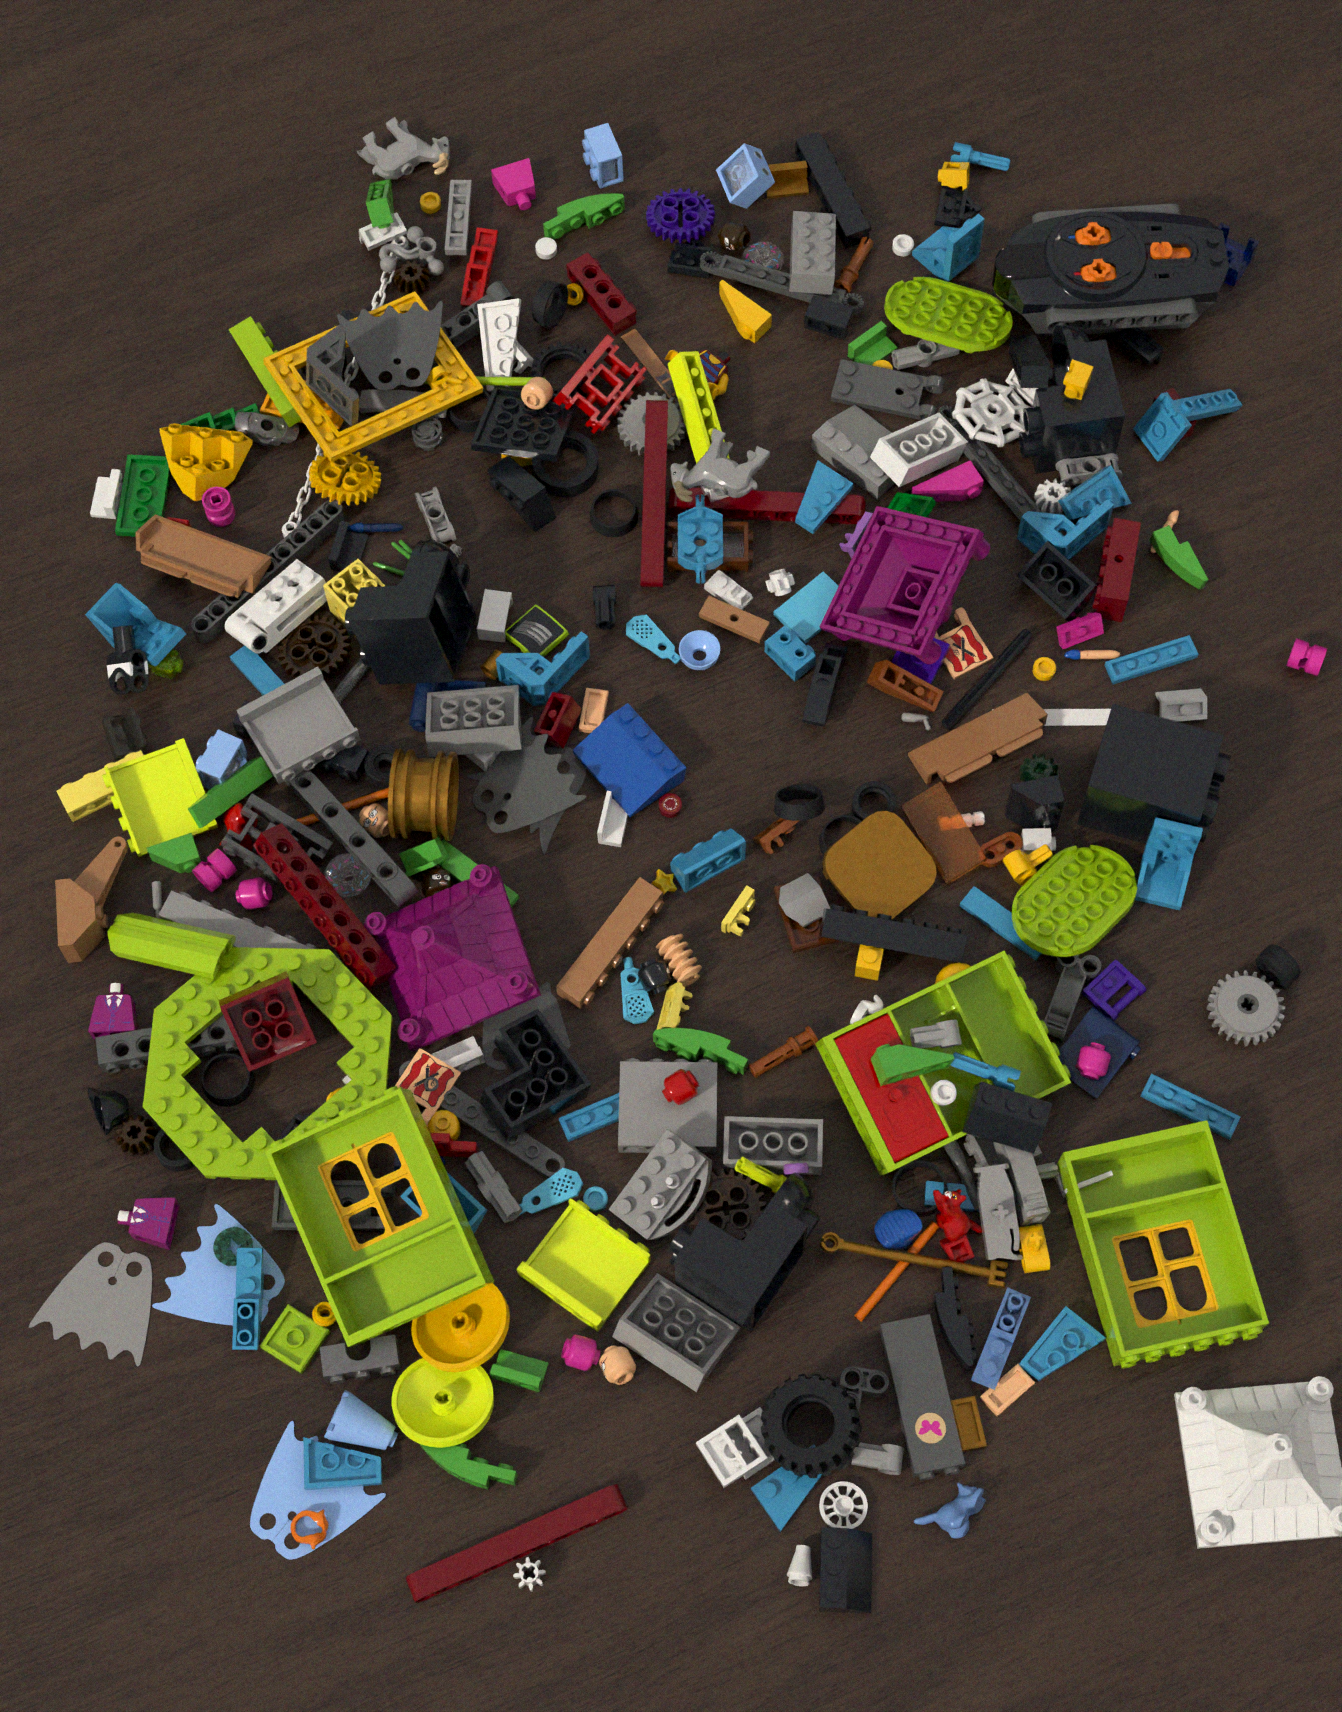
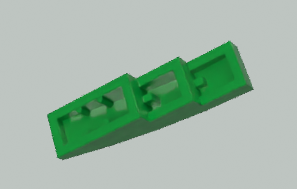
M255 403L238 411L230 408L214 416L208 412L181 425L236 431L235 418L238 412L261 413Z

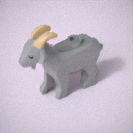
M395 117L386 122V127L395 136L396 142L389 145L386 149L377 146L376 136L372 131L363 137L366 146L362 150L357 151V154L367 163L374 165L372 169L374 176L379 175L391 180L398 179L403 175H409L414 170V167L421 162L427 161L434 163L433 167L438 168L434 171V174L440 175L448 168L450 158L449 140L447 137L440 139L433 137L434 143L430 146L422 139L409 133L405 120L399 124Z

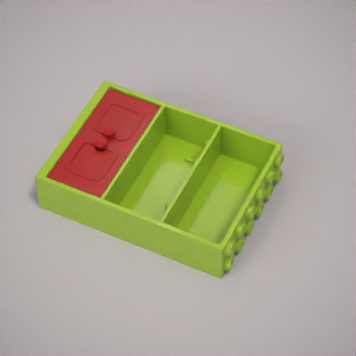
M1005 950L846 1026L815 1043L880 1176L966 1135L962 1131L975 1084L985 1082L994 1085L992 1084L993 1081L950 1065L948 1068L880 1086L871 1057L878 1047L885 1044H890V1046L900 1044L913 1047L911 1045L910 1029L932 1026L938 1022L958 1020L962 1045L948 1048H940L939 1046L926 1049L948 1054L957 1052L995 1067L1004 1064L1021 1070L1018 1080L1009 1077L1007 1080L1015 1084L1014 1092L1039 1099L1071 1083L1069 1079L1071 1074L1067 1066L1061 1064L1058 1058L1060 1055L1059 1050L1054 1042H1050L1047 1036L1049 1033L1048 1028L1043 1020H1039L1036 1014L1038 1011L1037 1006L1032 998H1028L1025 992L1026 984L1022 977L1017 976L1014 970V960L1009 954H1006ZM940 1080L952 1082L957 1091L955 1100L945 1106L936 1104L930 1094L932 1086Z

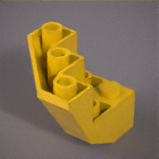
M176 423L160 428V436L170 472L183 494L194 501L202 500L205 491L211 487L225 488L233 482L253 442L252 439L239 431Z

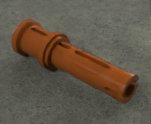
M867 237L861 239L848 265L842 267L841 275L838 280H835L833 287L846 290L848 293L851 292L852 284L859 278L858 271L874 245L873 240L869 238L867 243H865Z
M805 1027V1031L795 1037H788L787 1043L749 1064L748 1067L753 1076L758 1078V1076L788 1058L801 1056L804 1050L815 1045L818 1042V1038L811 1027Z

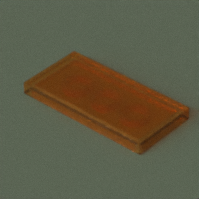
M941 781L901 806L947 884L988 860Z

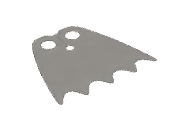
M108 1242L97 1245L63 1278L32 1319L29 1328L44 1321L50 1322L55 1340L69 1332H74L80 1338L82 1350L94 1342H102L106 1346L110 1360L120 1352L128 1350L133 1354L136 1366H140L151 1309L152 1268L150 1260L147 1256L137 1252L126 1254L117 1245ZM102 1252L112 1253L114 1260L110 1266L103 1267L98 1263V1257ZM134 1261L139 1262L142 1266L141 1273L136 1277L129 1276L126 1272L128 1264ZM115 1276L117 1283L110 1285L108 1283L109 1278Z

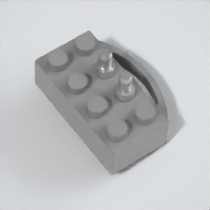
M667 1129L609 1210L647 1240L665 1237L682 1227L698 1210L709 1187L712 1160L676 1132ZM699 1179L701 1185L690 1208L674 1224L669 1227L666 1226L670 1217L685 1204L694 1184Z

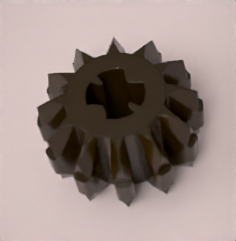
M407 259L405 265L399 263V269H395L394 283L400 293L405 292L407 295L412 292H416L418 295V291L425 293V287H428L430 284V272L426 269L424 263L419 264L416 259L413 263H410Z
M139 1114L135 1120L132 1115H129V1122L121 1121L120 1124L123 1128L116 1129L115 1133L119 1137L115 1141L117 1145H121L120 1149L123 1153L129 1151V1155L134 1157L138 1151L141 1156H144L145 1148L150 1151L153 1149L150 1143H154L156 1138L154 1134L157 1133V1129L155 1126H152L153 1122L150 1119L144 1120V1117ZM139 1132L138 1138L134 1139L135 1133Z

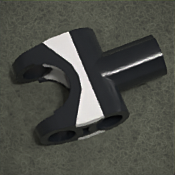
M133 625L112 627L115 652L107 657V671L111 690L118 695L127 694L129 691L134 693L144 692L149 684L148 663L144 651L135 647ZM137 676L142 680V686L139 689L134 686V679ZM119 678L125 682V689L123 691L117 688Z

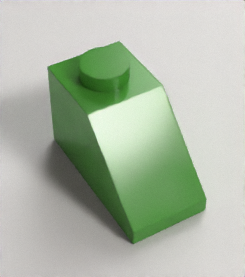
M192 833L147 847L152 861L179 873H191L192 869L202 862Z

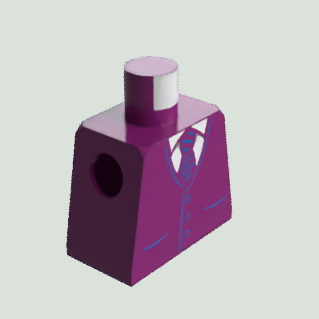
M111 983L109 985V995H98L96 997L88 1031L93 1040L96 1039L95 1037L138 1030L135 1002L131 995L124 994L123 984Z
M176 1198L136 1199L133 1211L122 1209L119 1211L118 1224L129 1225V1234L132 1238L170 1250L180 1204Z

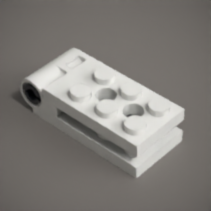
M296 559L229 616L225 622V630L252 652L261 653L264 651L267 653L327 601L323 588L326 582L323 577Z

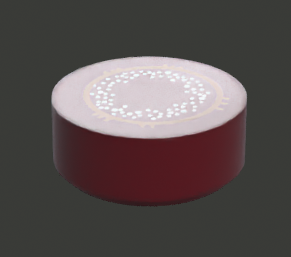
M668 793L660 798L659 811L663 816L673 818L680 814L682 801L679 796Z

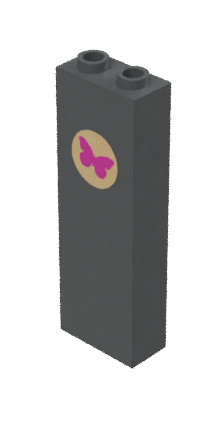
M930 1314L880 1324V1336L913 1478L920 1477V1481L935 1478V1474L945 1472L946 1476L960 1473V1469L964 1467L965 1461Z

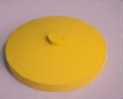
M491 1283L413 1319L411 1331L417 1351L431 1366L446 1372H463L480 1366L498 1351L507 1335L510 1322L507 1301L500 1290Z

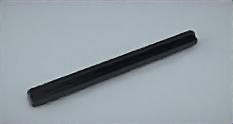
M1022 629L942 720L943 727L947 730L954 728L1032 639L1030 631Z

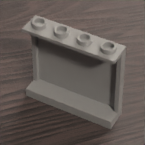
M318 667L236 710L242 725L279 784L292 780L304 770H311L317 763L333 758L337 752L345 748H351L360 741L358 729L354 728L324 681L322 672Z
M634 1058L620 1061L619 1153H650L668 1129L676 1132L703 1154H716L717 1062H712V1060L702 1059L698 1062H688L685 1059H676L674 1062H664L662 1059L640 1062L639 1059ZM679 1069H684L686 1072L690 1070L700 1085L697 1088V1096L683 1105H677L674 1101L669 1103L662 1093V1090L665 1089L664 1079Z

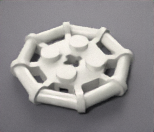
M983 378L975 384L957 390V400L952 416L969 434L971 440L977 439L995 444L997 447H1003L1004 444L1019 438V432L1025 431L1023 410L1030 406L1022 401L1014 391L1013 386H1004ZM966 400L971 403L970 408H964ZM988 409H990L991 411L995 410L996 414L990 413ZM1019 414V422L1014 420V415ZM966 417H971L976 424L975 428ZM1007 428H1011L1013 430L1003 435L1002 430H1005Z

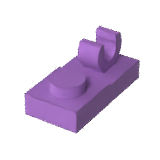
M865 512L858 521L853 535L850 533L845 534L848 543L839 544L842 551L849 553L851 559L873 513Z

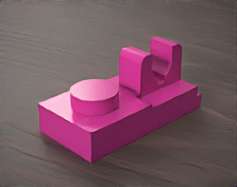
M1096 612L1087 613V616L1077 617L1075 620L1056 627L1059 645L1062 649L1104 634L1102 616Z

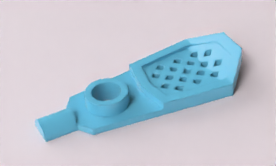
M647 614L634 616L626 623V636L662 659L669 658L675 664L681 661L680 656L674 652L675 646ZM665 646L666 649L664 651H661L658 649V647Z
M626 957L623 959L624 970L621 972L623 1018L633 1024L645 1023L654 1014V1010L648 993L644 990L639 979V969L634 968L631 957ZM631 976L636 978V981L633 983L627 981Z
M566 1168L560 1169L523 1197L522 1203L519 1204L522 1210L519 1215L526 1211L534 1214L578 1196L584 1184L579 1174ZM539 1197L541 1199L540 1203L533 1205V1200Z

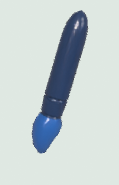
M355 523L350 525L351 531L357 533L364 531L398 532L404 528L403 525L398 523Z

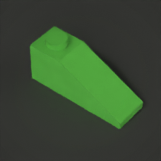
M885 1044L876 1049V1052L871 1057V1062L880 1086L948 1068L955 1058L953 1054L900 1044L895 1046Z

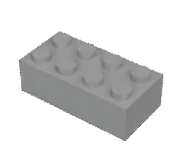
M793 211L789 292L832 295L835 279L836 214Z
M725 1116L723 1169L725 1172H730L731 1169L735 1170L736 1162L739 1159L741 1160V1157H745L749 1161L775 1174H784L783 1165L807 1162L809 1173H798L799 1175H821L823 1119Z

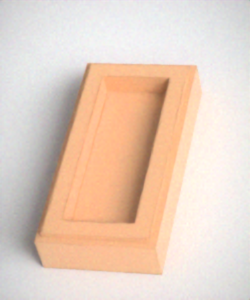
M586 688L579 732L591 733L604 721L609 696L608 690Z
M1017 1364L999 1379L995 1390L989 1388L980 1396V1399L998 1417L1030 1389L1035 1382Z

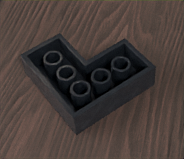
M539 1009L498 1029L494 1043L515 1073L485 1088L480 1103L507 1141L586 1098L592 1084Z

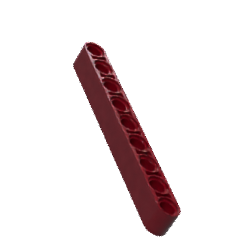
M646 400L640 587H663L668 400Z
M674 487L671 488L668 495V513L678 516V514L696 507L695 496L699 494V501L701 502V494H703L701 488L688 489L693 492L692 495H688L693 498L691 502L680 500L675 493ZM751 490L742 497L732 498L729 496L714 502H710L708 495H705V507L723 514L725 519L795 522L805 493ZM847 495L823 523L856 525L866 512V499L859 495Z
M614 1484L411 1573L405 1579L414 1602L419 1603L626 1511L628 1507L618 1484Z

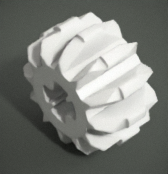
M1056 478L1053 480V483L1046 479L1044 485L1039 484L1034 494L1036 506L1041 508L1042 513L1062 514L1063 509L1058 500L1071 491L1069 487H1065V481L1059 484Z

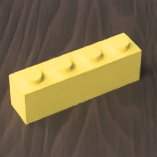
M141 750L127 754L125 758L117 762L108 763L104 767L111 768L144 755ZM104 768L88 773L82 779L73 783H67L57 790L72 822L112 804L110 796H113L114 793L112 787L107 788L102 777L103 774H106Z

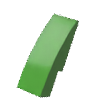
M1170 525L1154 531L1149 541L1164 563L1189 584L1198 589L1204 588L1208 578L1189 542L1186 541L1179 544Z

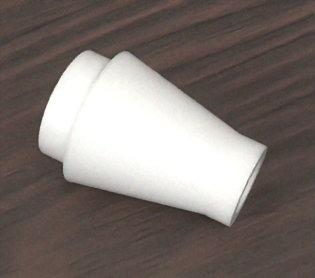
M806 1545L796 1546L795 1554L787 1572L790 1584L808 1586L809 1581L812 1580L811 1547Z

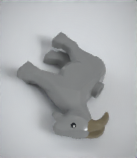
M713 428L711 434L712 443L708 451L690 471L687 469L688 462L683 464L673 463L671 465V480L675 493L680 500L691 502L693 498L688 495H692L693 492L688 489L705 485L713 489L714 493L719 496L742 497L751 490L757 489V483L752 479V476L757 473V470L762 468L770 456V451L757 446L755 452L747 451L746 463L738 464L727 458L733 448V443L723 442L726 433Z

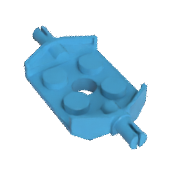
M698 494L695 496L696 507L678 514V563L685 569L695 570L696 582L700 584L701 576L702 584L706 581V570L716 569L723 563V514L705 507V496L701 494L700 502ZM704 540L706 544L704 546H697L695 541Z

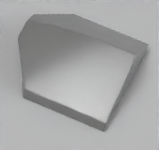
M809 873L780 887L779 905L786 916L798 922L802 927L821 919L824 908L830 909L821 887Z

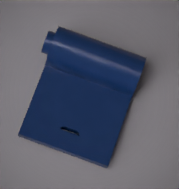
M455 680V682L416 683L409 725L418 732L426 730L427 693L486 688V682Z
M1092 1007L1059 1050L1060 1055L1058 1058L1062 1065L1065 1064L1071 1074L1069 1079L1097 1099L1123 1063L1129 1058L1134 1060L1142 1049L1139 1046L1141 1041ZM1091 1042L1104 1045V1050L1111 1055L1106 1075L1099 1077L1098 1080L1079 1075L1080 1071L1076 1068L1081 1047L1090 1046Z

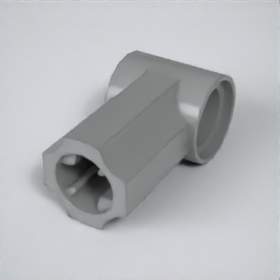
M958 1020L938 1022L932 1026L910 1029L911 1045L916 1048L926 1049L939 1046L940 1048H948L962 1045Z
M861 1442L859 1447H855V1455L852 1458L851 1465L878 1469L879 1472L889 1475L901 1474L904 1455L903 1447L892 1444H882L879 1446Z

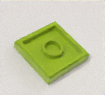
M288 1304L260 1344V1348L302 1374L330 1331L324 1326L317 1325L313 1319Z

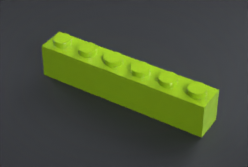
M250 316L230 328V333L288 427L301 421L302 419L263 363L265 357L278 351H272V348L275 346L269 336L263 337V334L266 332L260 322L255 324Z

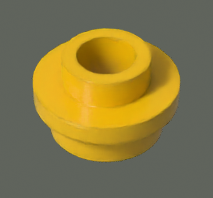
M575 283L567 285V303L569 305L580 304L584 298L582 287ZM573 290L577 293L576 298L572 296Z
M321 1302L314 1307L312 1318L317 1325L330 1326L336 1321L329 1302ZM322 1314H328L329 1316H328V1317H322L321 1315H322Z

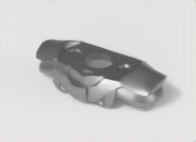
M238 412L235 418L236 431L244 433L254 442L264 446H279L281 442L291 444L295 442L299 433L298 424L288 427L285 420L279 417L254 412ZM263 421H270L273 424V429L266 431L262 429L261 423Z

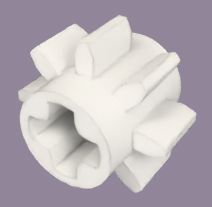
M779 569L769 573L770 580L765 581L768 591L771 593L775 592V596H782L792 591L790 585H794L795 581L790 572L786 573L785 569Z
M526 1557L525 1564H516L520 1570L519 1573L513 1574L514 1579L521 1578L522 1581L519 1583L520 1589L527 1585L530 1591L533 1592L534 1585H543L540 1576L545 1575L546 1571L538 1570L541 1564L540 1560L533 1564L530 1562L529 1557ZM532 1569H534L535 1578L532 1579L529 1577L527 1578V1580H525L526 1576L524 1574V1571L527 1570L530 1572L532 1571Z

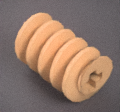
M683 934L672 935L660 941L656 948L659 949L660 956L664 957L663 961L667 963L669 971L673 972V978L686 987L699 979L700 975H698V972L702 969V966H693L697 962L696 957L688 958L693 951L691 949L684 951L688 946V942L680 943L684 938Z

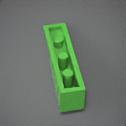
M391 179L370 183L366 206L372 227L378 226L379 229L391 226V223L394 222Z

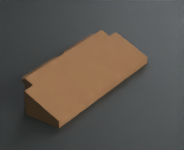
M156 514L136 531V551L141 552V563L143 565L178 578L189 579L194 584L226 596L239 598L243 590L253 594L271 564V557Z
M1025 693L909 752L908 757L926 785L931 783L932 775L938 773L942 781L946 779L947 782L953 783L990 764L993 755L997 754L1004 757L1041 738L1043 735L1042 728L1046 724L1048 714L1028 693Z

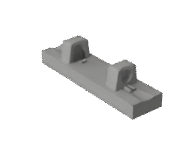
M450 180L445 255H467L472 194L471 180Z

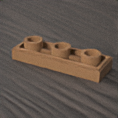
M708 596L699 612L700 618L759 644L770 626L769 621L711 596Z

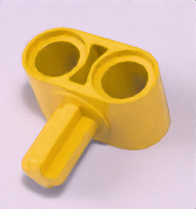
M1044 844L1028 855L1022 850H1015L1005 856L1003 862L1014 881L1023 886L1037 873L1035 867L1050 858L1053 853L1050 847Z
M1042 1224L1019 1227V1253L1022 1254L1023 1259H1021L1024 1273L1050 1270L1049 1253Z

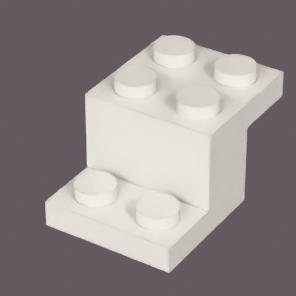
M761 1407L744 1418L737 1415L696 1442L698 1449L724 1488L742 1476L746 1480L775 1461L767 1449L761 1433V1426H763L761 1421L763 1410Z

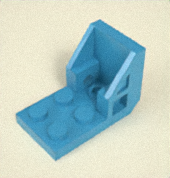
M977 214L974 218L966 220L961 228L942 226L912 251V256L937 278L949 282L979 258L985 219L980 214Z
M1108 499L1102 504L1098 503L1093 507L1090 515L1086 518H1080L1075 525L1062 514L1027 511L1021 516L1017 539L1033 554H1036L1048 541L1070 561L1107 529L1114 504ZM1060 530L1065 531V532H1066V535L1064 536V535L1061 534L1059 531H1060Z
M115 583L85 614L113 647L112 627L133 625L135 647L144 651L147 663L153 666H157L186 635L181 627L158 620L146 605L118 583Z
M582 631L576 637L573 636L568 641L566 648L553 657L552 663L538 653H501L496 659L499 681L506 686L519 685V696L531 705H546L551 693H558L590 658L588 636Z
M1155 817L1141 860L1135 900L1180 911L1193 856L1201 839L1203 828Z

